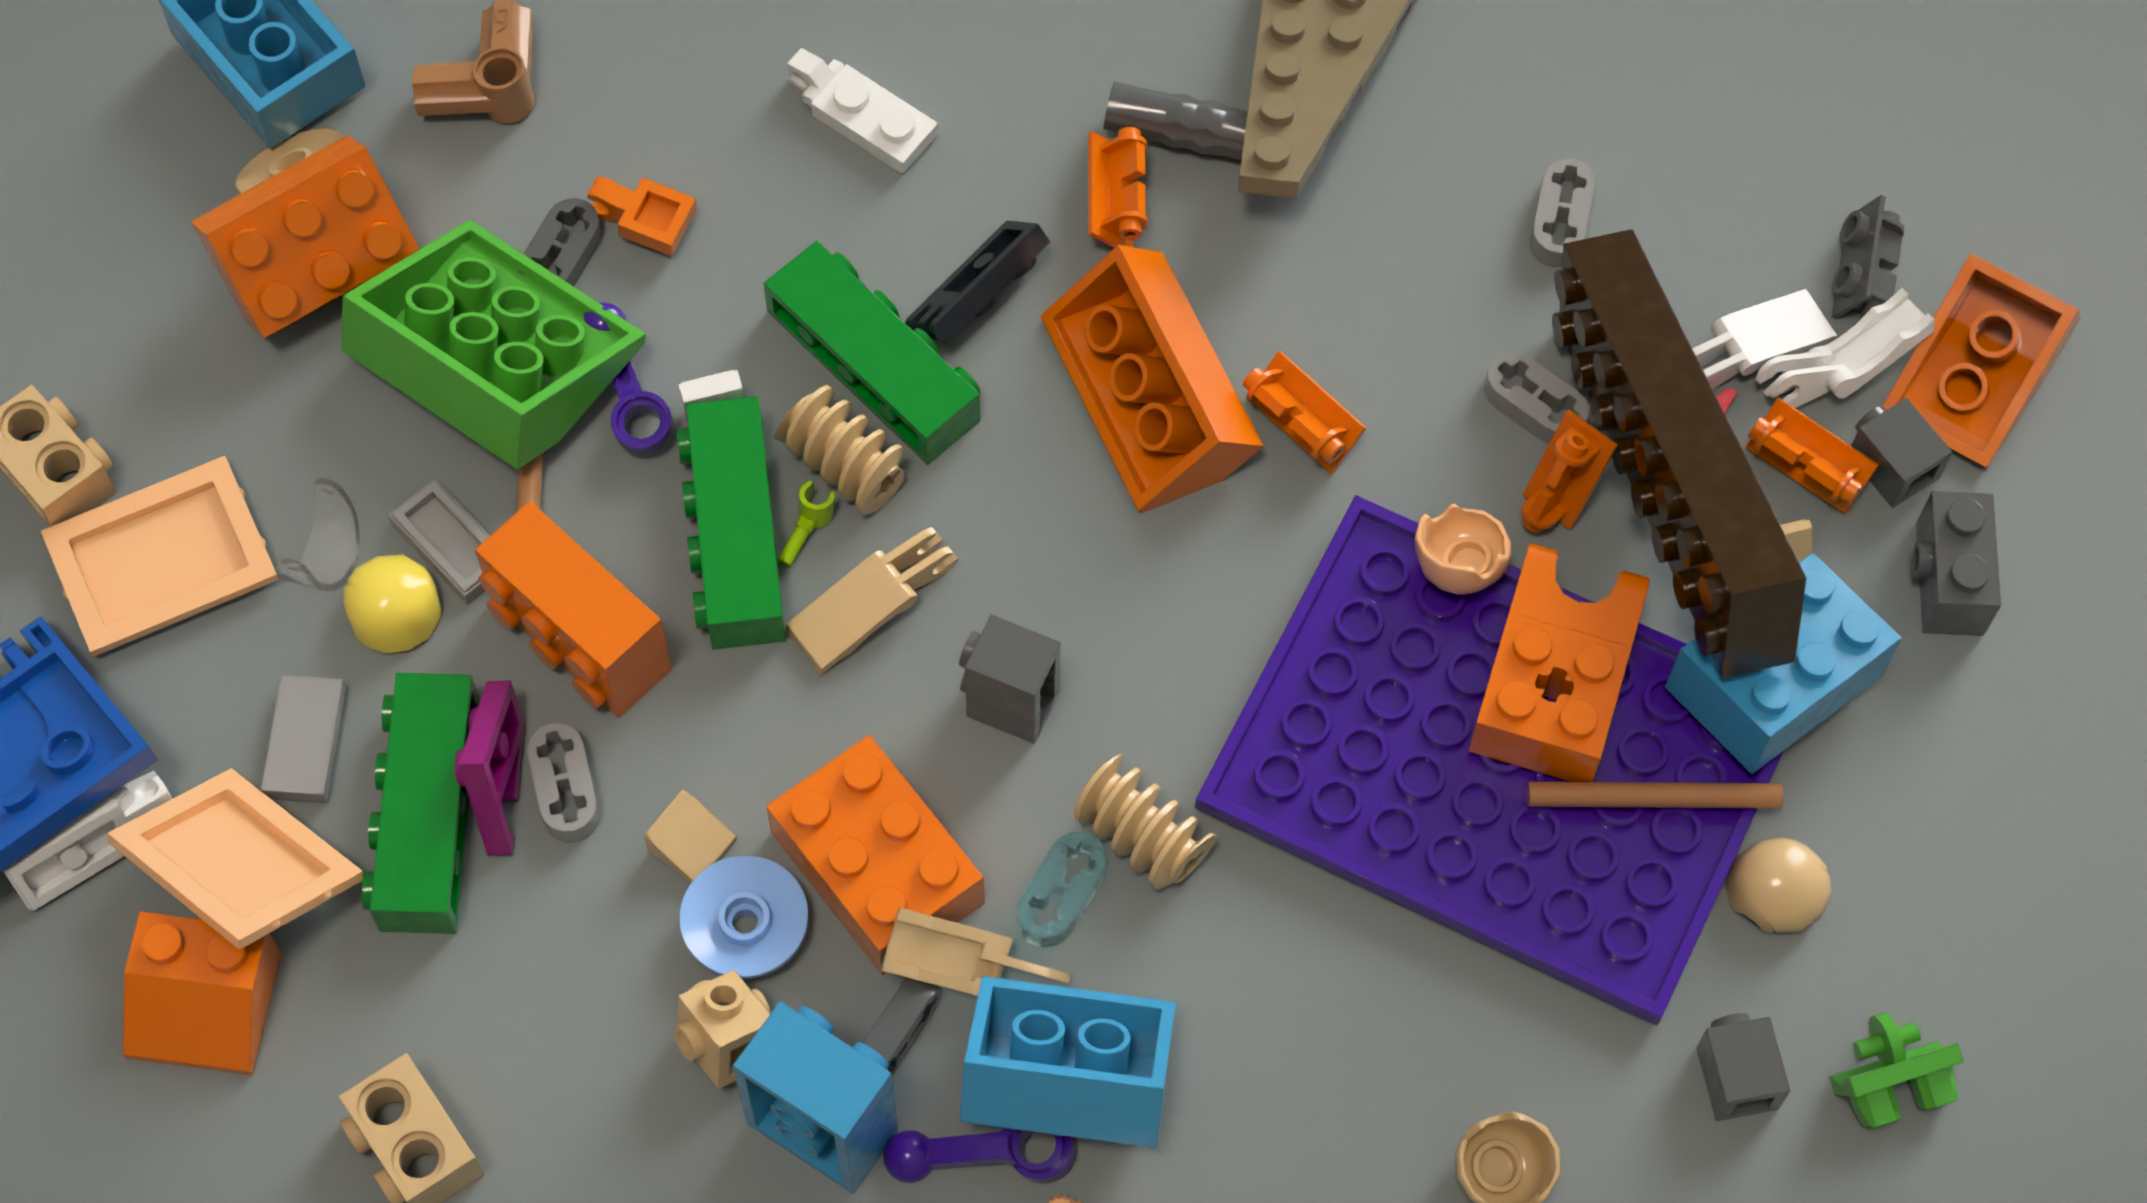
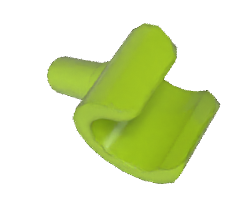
M814 481L806 482L799 491V519L777 559L779 563L786 567H791L813 529L827 526L834 517L835 491H831L825 503L817 505L810 503L814 494Z

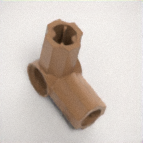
M514 0L494 1L490 8L482 11L479 57L475 61L417 64V67H413L412 87L414 105L418 116L486 113L490 119L505 124L519 122L527 117L535 104V97L531 86L534 16L531 8L523 7Z

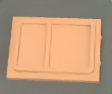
M226 456L41 530L63 585V595L70 602L92 657L279 580L265 548L266 541L260 536L244 500V490L238 486Z
M232 768L107 833L108 843L239 950L363 881V871Z

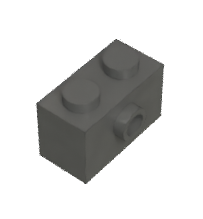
M1932 491L1916 522L1917 541L1915 542L1912 555L1913 575L1915 578H1919L1922 633L1984 636L2001 607L1994 495L1988 493Z
M990 614L981 634L975 631L971 632L959 660V666L965 668L960 691L966 693L967 717L1035 744L1060 692L1061 642Z

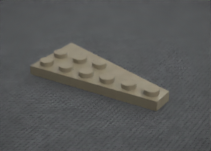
M1262 0L1238 192L1297 199L1325 153L1327 141L1336 126H1341L1349 113L1351 101L1357 91H1362L1394 38L1398 23L1407 8L1411 9L1416 0Z

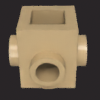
M732 970L713 980L701 981L687 992L678 995V1025L674 1026L673 1029L674 1038L682 1055L690 1062L696 1060L714 1085L721 1089L736 1081L733 1065L769 1017L771 1010L763 994L757 989L750 990L737 972Z

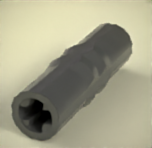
M1113 82L1103 130L1118 133L1122 128L1135 127L1141 131V136L1145 139L1161 142L1172 148H1188L1202 155H1220L1242 160L1248 111L1227 107L1214 100H1197L1186 94H1168Z

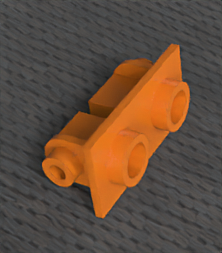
M1135 127L1120 129L1118 136L1112 140L1094 131L1088 133V235L1114 248L1117 245L1134 247V240L1139 239L1142 236V231L1148 226V218L1146 216V185L1139 181L1133 183L1134 180L1145 175L1147 141L1141 136V131Z
M1282 351L1276 353L1264 372L1257 367L1243 381L1242 385L1248 390L1246 398L1330 474L1335 473L1367 429L1366 426Z
M1779 397L1775 400L1765 418H1759L1748 434L1751 440L1746 446L1747 449L1844 514L1849 512L1880 465Z
M1571 410L1566 411L1522 494L1527 498L1521 508L1522 522L1528 530L1535 533L1543 532L1545 529L1554 526L1557 522L1569 530L1574 527L1618 447L1615 442Z

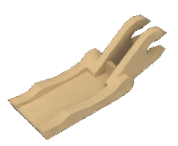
M933 527L921 531L886 555L880 550L874 552L786 623L787 634L799 644L813 662L814 668L820 676L825 674L839 660L850 655L884 623L897 614L911 608L919 599L914 591L915 589L939 579L954 566L958 557L948 546L935 551L943 539ZM915 564L914 566L900 574L899 570Z
M898 907L881 966V971L975 996H978L982 976L1002 979L1005 966L1066 983L1070 982L1072 975L1008 956L1013 938Z

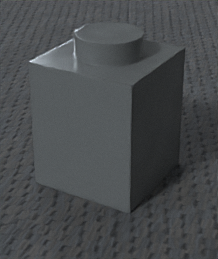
M1905 398L1888 410L1884 405H1880L1865 414L1855 426L1858 432L1851 445L1880 464L1869 481L1892 508L1937 481L1953 453L1908 398Z
M1737 1013L1714 1020L1710 1024L1711 1027L1707 1028L1696 1049L1715 1120L1721 1121L1779 1110L1791 1090L1770 1017L1750 1020L1748 1014Z

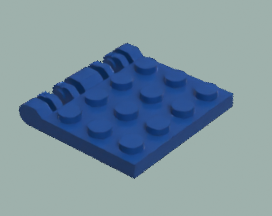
M41 616L20 630L24 639L36 653L35 655L28 658L11 637L0 644L2 656L13 669L0 678V872L158 761L148 744Z

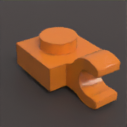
M597 176L587 194V198L593 200L591 205L596 209L599 219L609 222L619 220L617 224L618 236L671 257L674 255L697 210L696 198L643 177L636 190L633 191L613 180Z

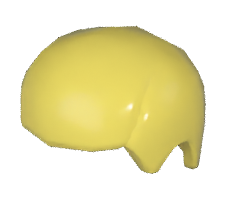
M403 554L376 556L358 566L347 579V585L343 589V604L356 638L364 646L385 654L409 651L430 638L441 619L442 608L436 585L430 573L426 570L425 566Z

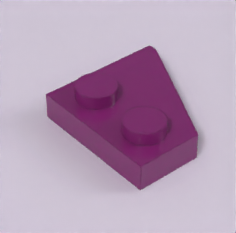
M511 680L487 681L479 706L473 707L469 717L470 732L464 749H459L456 753L455 776L458 785L466 787L487 856L512 855L515 837L509 830L503 811V802L518 801L520 762L523 756L525 725Z

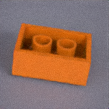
M348 135L191 221L193 228L247 324L263 338L270 336L362 284L420 249L367 148Z
M531 501L525 504L475 549L482 572L478 580L490 597V600L486 603L489 611L508 630H513L518 626L532 639L529 642L532 651L546 666L553 670L559 665L563 667L574 678L571 683L576 692L594 709H598L603 704L619 719L672 670L661 619Z
M870 734L766 805L770 832L882 976L888 973L881 971V966L898 907L958 923L985 903L983 875Z

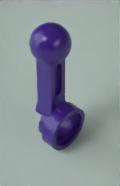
M600 302L603 305V310L609 309L626 320L620 308L611 303ZM593 312L584 313V320L590 327L601 331H610L607 323L599 315ZM629 361L612 380L620 400L612 411L611 427L616 440L624 449L636 454H648L659 450L667 443L673 431V418L667 403L660 396L652 392L642 391L631 361ZM640 413H651L660 419L659 427L653 435L639 439L627 433L628 423L634 416Z
M1006 1128L993 1133L929 1139L918 1131L906 1130L895 1134L887 1142L883 1153V1160L889 1174L896 1180L904 1183L918 1182L927 1177L932 1170L1002 1163L1013 1165L1022 1176L1030 1181L1049 1183L1061 1178L1071 1168L1075 1159L1076 1144L1074 1137L1054 1135L1056 1146L1052 1156L1043 1163L1032 1164L1027 1162L1024 1156V1144L1027 1138L1034 1133L1031 1131Z

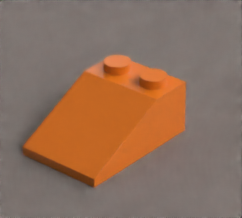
M1970 253L1933 317L1935 319L1934 332L1917 345L1883 405L1888 410L1905 398H1908L1951 450L1987 469L2050 372L2081 318L2079 309Z

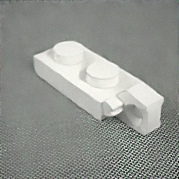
M800 48L787 63L790 75L788 80L791 84L804 91L802 100L811 107L813 117L901 174L907 171L939 134L936 121L847 64L844 66L842 62L833 59L827 65L823 59L803 48Z
M155 771L147 773L121 786L7 867L3 872L28 910L35 911L124 857V855L108 843V832L173 798Z

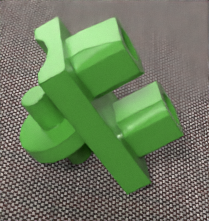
M1883 1012L1869 1018L1870 1037L1853 1042L1854 1051L1859 1060L1875 1055L1878 1056L1879 1060L1829 1076L1834 1094L1849 1097L1851 1106L1861 1126L1875 1128L1902 1118L1892 1086L1908 1080L1918 1109L1936 1108L1957 1101L1958 1095L1952 1066L1963 1063L1964 1060L1958 1043L1942 1046L1940 1042H1932L1905 1051L1904 1046L1921 1040L1918 1026L1913 1022L1897 1027L1891 1016Z

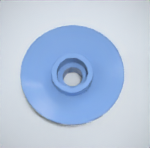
M757 856L729 857L704 869L689 885L680 908L681 933L689 952L703 967L720 976L735 970L741 979H753L776 971L796 954L805 938L808 927L807 901L798 881L778 863ZM742 917H752L758 922L756 928L750 933H740L734 929L736 921Z

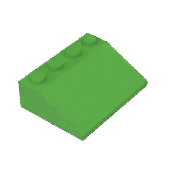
M469 219L343 295L341 351L518 470L560 442L644 345L646 333L609 309L603 310V305ZM593 312L599 315L607 323L610 331H601L590 327L584 320V313Z

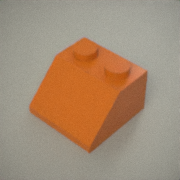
M139 911L124 971V1057L127 1059L253 1075L281 957V952L271 934L269 933L239 950L202 919Z

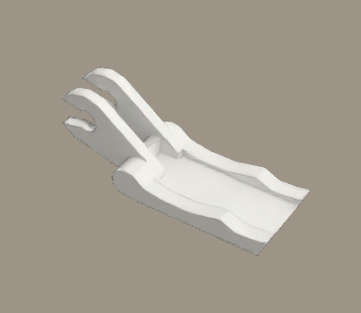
M1901 288L1884 304L1872 307L1855 326L1827 345L1816 346L1807 353L1776 356L1768 360L1759 369L1755 380L1761 384L1782 371V375L1763 393L1766 397L1774 398L1794 389L1791 394L1783 399V401L1794 408L1830 391L1839 399L1846 398L1934 332L1935 319L1929 313L1926 315L1922 313L1908 299V293Z
M1804 289L1720 317L1711 326L1716 337L1692 349L1702 368L1725 352L1730 356L1703 370L1712 389H1714L1739 372L1743 376L1754 373L1768 360L1776 356L1807 353L1816 346L1826 345L1836 340L1837 334L1808 291Z

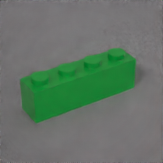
M816 240L763 283L767 312L927 465L980 422L981 392L973 377L961 367L953 369L939 356V350L931 337L920 328L912 330L899 318V313L893 302L879 290H875L872 293L859 280L858 273L851 262L841 253L836 252L832 255Z
M759 396L686 404L688 427L677 428L680 462L681 464L692 463L693 481L682 482L686 518L697 517L699 536L687 537L691 573L702 572L704 591L693 592L696 628H708L712 650L786 642Z
M396 673L394 694L384 695L381 720L383 732H389L387 753H378L375 764L376 789L383 791L381 812L371 813L368 828L369 847L371 850H376L374 871H365L362 881L363 909L370 910L380 932L456 934L470 800L466 787H460L457 783L455 757L457 751L464 749L470 732L469 717L473 707L479 706L480 699L472 675Z

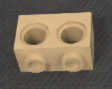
M31 384L0 406V470L46 524L51 527L95 509L117 492L106 472L114 465L94 438L90 437L82 442L73 432L78 423L58 397L55 396L47 402ZM34 431H42L36 438L22 441L27 434ZM78 471L72 479L66 482H57L63 474Z
M407 1053L339 1095L349 1114L339 1124L359 1155L371 1149L383 1168L373 1174V1177L390 1203H403L404 1201L406 1203H443L484 1176L474 1154ZM390 1102H398L405 1105L403 1114L394 1123L379 1125L373 1122L376 1112L383 1105ZM433 1154L439 1157L436 1169L428 1176L413 1178L407 1175L410 1163L418 1156Z

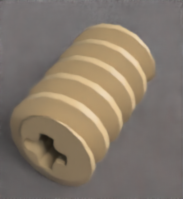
M829 385L822 386L813 394L803 397L786 413L776 429L774 439L780 442L785 441L787 450L797 457L803 456L804 464L813 471H820L822 480L831 486L838 485L839 494L848 501L856 500L857 510L865 515L874 513L894 497L903 483L905 470L901 469L898 465L904 456L905 449L901 445L895 444L882 453L881 450L887 440V433L878 429L865 438L864 435L869 427L870 419L861 414L847 423L846 421L852 411V404L844 399L829 408L835 396V390Z
M1119 754L1102 765L1087 782L1074 809L1075 819L1082 824L1094 822L1092 827L1093 835L1100 840H1107L1113 837L1111 849L1116 855L1123 857L1132 853L1130 867L1135 872L1143 873L1151 869L1148 879L1149 884L1153 888L1160 890L1173 883H1179L1207 856L1217 836L1210 832L1198 841H1194L1191 837L1199 820L1191 816L1176 825L1173 819L1180 803L1176 800H1171L1158 809L1154 803L1161 787L1154 783L1141 792L1137 791L1135 788L1143 771L1135 767L1120 776L1117 771L1124 755Z

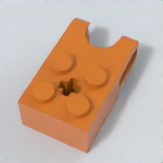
M1531 543L1526 553L1468 752L1570 782H1592L1606 742L1647 595L1650 578L1623 570L1619 573L1618 580L1608 597L1595 603L1577 602L1565 595L1556 582V563L1559 556L1557 551ZM1543 697L1552 698V699L1556 700V702L1548 701V700L1544 699Z

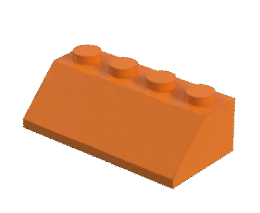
M1117 245L1040 315L1138 511L1146 512L1223 481L1264 447L1163 252Z

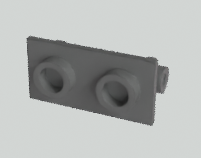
M1879 195L1859 210L1851 212L1842 225L1840 240L1843 246L1840 266L1832 283V290L1835 293L1832 318L1838 319L1852 309L1862 312V318L1872 307L1884 304L1894 295L1897 276L1879 268V265L1890 270L1898 266L1904 225L1900 222V216L1897 213L1884 211L1886 197L1883 195Z

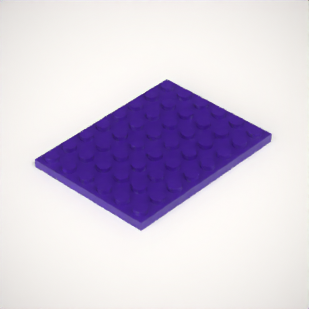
M1355 495L1197 795L1195 808L1658 1026L1757 808L1528 807L1526 800L1527 782L1570 781L1468 752L1522 569L1509 564L1507 571L1498 581L1475 593L1456 595L1442 591L1425 578L1416 557L1415 534L1418 523ZM1560 587L1565 595L1577 602L1595 603ZM1638 623L1602 756L1592 782L1769 783L1783 752L1754 774H1751L1665 688L1680 649L1687 644ZM1543 697L1544 699H1546V700H1548V701L1556 702V700H1554V699H1552V698Z

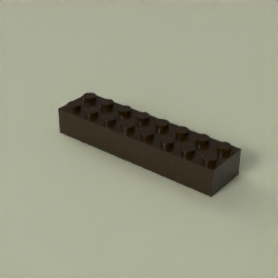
M1633 229L1564 243L1562 269L1556 270L1554 274L1555 289L1560 301V311L1552 316L1555 340L1560 348H1568L1571 355V367L1575 383L1580 390L1587 389L1589 393L1591 413L1597 430L1600 432L1606 431L1609 438L1618 445L1612 456L1614 467L1619 475L1626 474L1631 483V498L1637 516L1640 519L1647 517L1652 528L1651 537L1655 555L1660 563L1668 562L1673 573V589L1680 608L1690 609L1695 620L1694 631L1700 652L1704 656H1712L1722 679L1795 662L1806 576Z

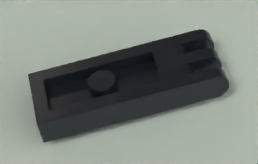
M1006 220L906 319L905 324L912 330L920 328L932 340L939 342L951 341L973 318L985 314L997 302L996 295L1011 280L1019 278L1030 271L1036 263V256L1051 241L1038 223Z

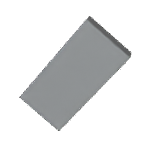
M436 478L387 515L390 524L467 605L486 591L478 580L482 572L475 549L490 535Z
M281 675L261 792L270 799L327 803L346 694V685L343 679Z

